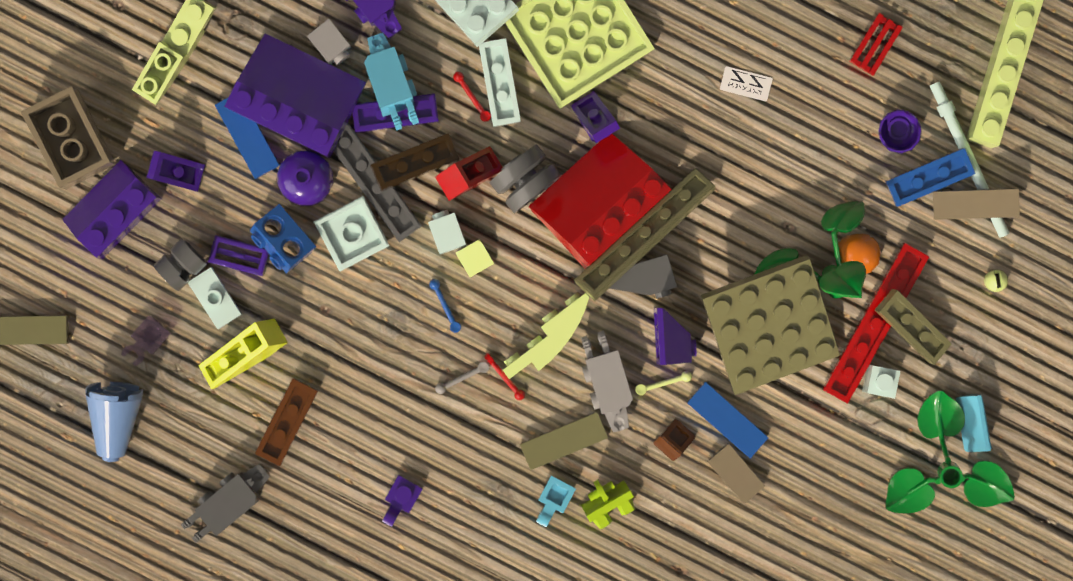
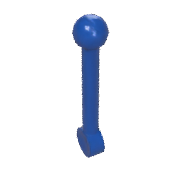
M432 279L429 282V286L435 290L451 323L450 330L453 333H457L460 331L461 325L455 321L439 288V280Z

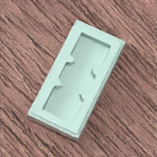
M212 267L188 282L217 329L224 327L242 315Z

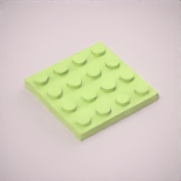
M521 0L515 4L519 11L505 23L559 109H562L655 49L624 0Z

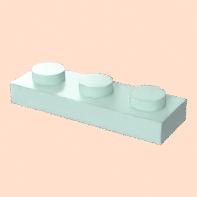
M506 38L483 42L479 45L493 127L519 123L521 120Z

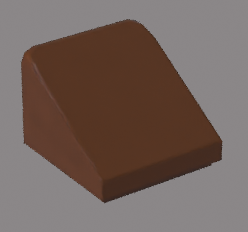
M675 418L653 444L669 459L675 461L684 453L696 436Z

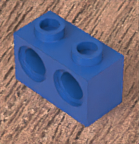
M280 204L254 223L250 230L254 243L261 249L264 247L271 255L269 258L272 264L279 270L283 269L286 274L308 257L316 248L315 244ZM265 226H275L278 230V234H268L265 230ZM283 247H293L297 255L294 257L286 255Z

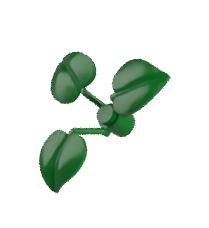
M863 201L838 204L830 208L821 220L823 229L832 231L831 236L836 265L825 267L822 270L821 276L815 271L814 274L821 289L832 298H862L866 268L859 261L841 263L837 235L839 232L848 233L853 231L862 222L866 211ZM784 248L772 252L760 262L754 275L797 259L799 257L798 251L792 248Z
M938 390L932 393L923 402L918 413L917 422L919 430L924 437L932 439L939 436L945 462L941 463L938 467V477H928L925 480L923 474L915 468H903L897 471L891 477L888 484L885 502L886 509L901 514L919 512L927 508L935 498L934 489L928 483H942L947 488H956L966 478L968 480L964 484V494L968 501L975 506L992 507L1004 502L1013 501L1015 495L1012 483L1006 472L998 464L987 460L978 461L973 465L971 474H963L959 466L951 461L944 436L952 437L957 435L964 427L965 415L961 406L944 391Z

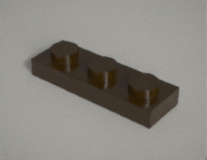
M449 133L375 162L370 167L382 192L459 160V156Z

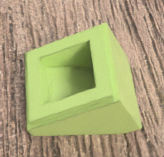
M480 239L456 252L469 277L494 264Z

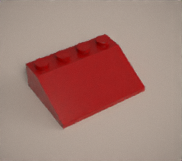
M610 134L608 137L600 140L528 207L584 268H587L672 189L647 163L616 136Z

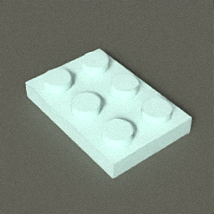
M435 0L476 47L482 44L519 11L512 0Z

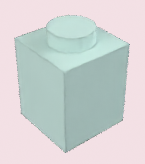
M448 210L432 215L433 220L428 222L440 255L466 246L455 213L449 214Z
M869 365L866 370L862 392L895 399L901 371Z

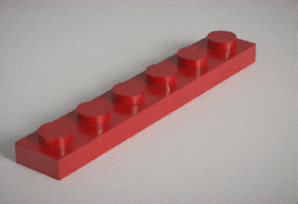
M906 243L902 244L822 388L823 391L847 404L849 403L891 327L875 309L892 289L898 290L907 298L929 259L928 255Z

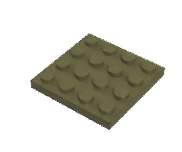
M807 255L701 295L735 395L840 356L814 270Z

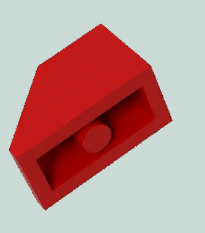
M491 146L454 163L435 176L450 201L502 171L503 167Z

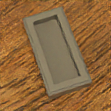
M729 443L707 461L743 504L747 503L765 487Z

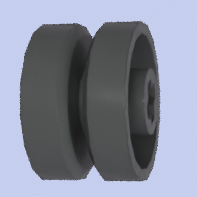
M537 144L511 160L489 182L498 194H504L512 187L516 188L507 197L505 202L514 214L562 176L553 164H548L536 172L535 169L545 160L546 156Z

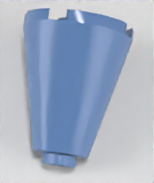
M101 382L89 384L86 387L85 395L96 453L102 457L103 461H119V458L126 454L142 401L143 389L139 390V386L124 382H110V386L101 387Z

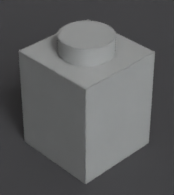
M327 19L307 35L330 65L334 62L339 65L350 56L348 51L352 47L330 19Z

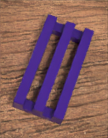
M215 235L208 262L264 276L269 253L265 248L261 249L255 245ZM219 242L262 253V256L257 258L218 247ZM219 253L257 263L259 267L255 269L215 257Z

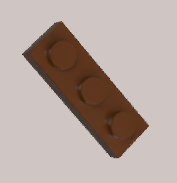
M295 378L292 379L255 452L256 455L278 466L282 465L319 390Z

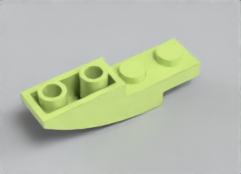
M185 0L163 41L159 42L132 90L155 105L158 104L205 33L204 29L217 7L206 0Z
M578 292L564 302L567 305L565 309L559 313L554 309L542 318L545 324L541 328L547 336L542 339L538 335L527 344L529 350L520 356L516 352L504 361L506 367L503 371L509 379L531 362L538 371L541 370L562 350L572 337L585 312L589 296L586 293L582 296Z

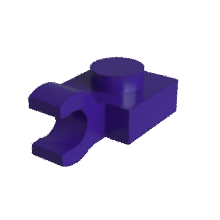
M398 475L385 498L386 501L391 503V506L382 522L392 527L401 510L410 513L423 488Z

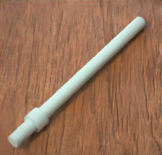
M940 81L930 85L938 103L936 108L940 117L944 116L958 149L965 148L976 173L971 177L977 190L989 189L954 113L956 108L952 100H948ZM990 218L999 238L1010 234L1003 218Z

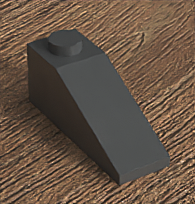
M668 255L635 264L609 289L644 295L655 294L656 299L671 295V289L677 287Z

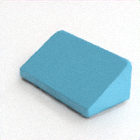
M978 394L957 397L956 402L961 406L965 415L964 427L961 430L964 450L966 452L991 451L983 397Z

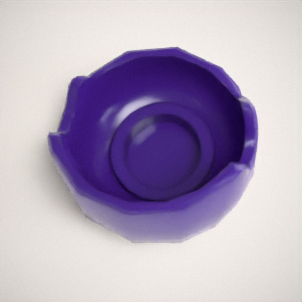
M897 109L887 113L880 121L878 134L886 149L897 153H904L912 150L919 143L922 130L920 122L913 113Z

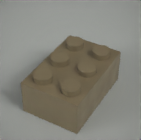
M70 86L21 111L59 188L67 190L116 165L78 89Z

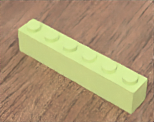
M1044 0L1007 1L966 136L967 141L989 148L1000 146Z

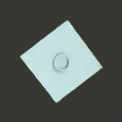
M364 196L314 221L339 272L390 246Z

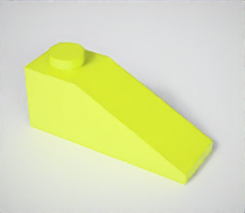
M275 319L258 321L198 366L211 389H215L265 360L287 344L288 341Z

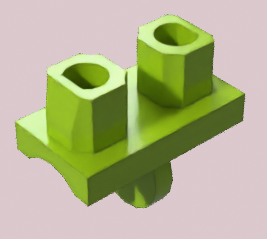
M595 480L593 483L596 490L587 494L590 500L581 505L589 522L593 521L599 529L610 525L612 520L608 512L616 507L621 515H627L635 510L632 500L634 496L624 480L615 486L612 481L601 486L599 480Z

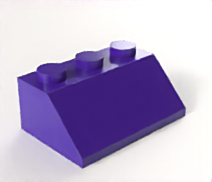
M120 160L62 220L78 241L96 258L103 259L155 207L161 198L123 160Z

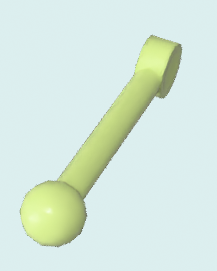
M684 371L679 376L652 384H638L635 391L638 395H644L646 391L682 380L688 382L692 379V374L689 371Z

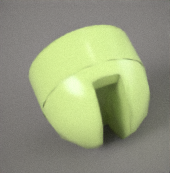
M991 270L985 275L984 284L988 290L1000 292L1007 287L1008 277L1001 270ZM998 273L1001 287L997 288V281L995 274Z

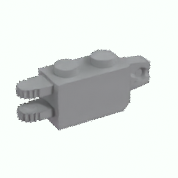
M601 331L598 332V341L604 354L593 357L590 340L587 336L581 337L587 357L585 359L586 365L582 366V371L586 383L592 382L594 392L590 393L594 410L600 408L601 414H605L613 432L629 428L626 407L630 405L633 398L618 350L610 352L605 333Z

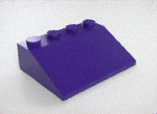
M265 33L237 79L224 107L330 158L366 82Z

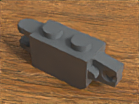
M261 463L244 474L241 472L235 476L231 472L219 482L222 486L221 489L215 494L210 490L198 500L200 506L195 509V513L185 520L181 526L185 530L191 527L198 518H201L207 526L194 534L193 541L197 543L210 531L217 536L259 501L260 493L258 490L271 475Z

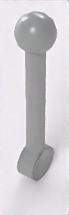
M481 362L477 368L445 384L438 383L435 390L438 394H443L447 388L479 372L486 373L489 370V365L486 362Z

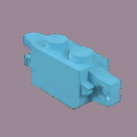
M383 33L367 38L370 55L367 56L364 64L382 116L391 115L396 131L402 129V121L397 114L399 111L407 109L412 124L419 123L413 96H416L417 92L412 79L406 80L404 71H407L408 67L403 54L397 55L395 47L390 46Z

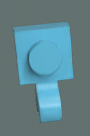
M550 476L538 501L545 505L536 522L547 527L555 510L564 513L576 488Z

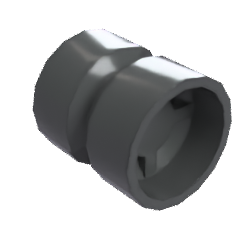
M181 238L171 248V254H164L153 267L170 286L180 291L190 281L189 275H197L207 265V262L185 239Z

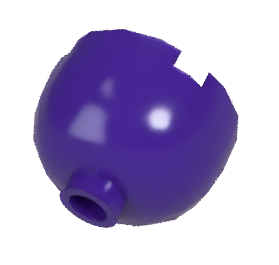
M309 150L297 151L287 156L280 164L277 173L278 187L282 195L291 203L299 206H314L322 202L330 193L334 183L333 171L328 161L320 154Z

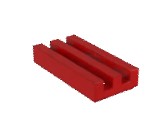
M878 13L849 62L874 76L903 27L899 24L896 25L893 23L894 21ZM879 23L884 24L862 62L857 60ZM889 28L892 29L891 36L872 67L867 66Z

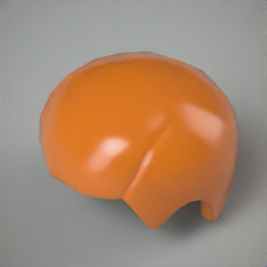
M864 233L851 234L843 237L838 243L841 263L859 261L864 264L866 274L871 273L878 266L881 250L874 237Z

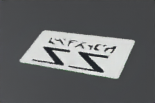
M726 66L720 90L767 101L773 79Z

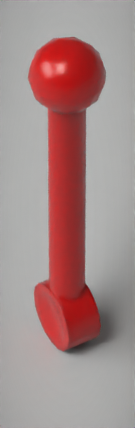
M460 71L455 72L453 79L460 83L480 113V119L483 122L489 121L491 114L483 109L466 84L464 74Z
M489 353L485 354L484 358L511 388L515 399L523 400L525 392L515 386Z

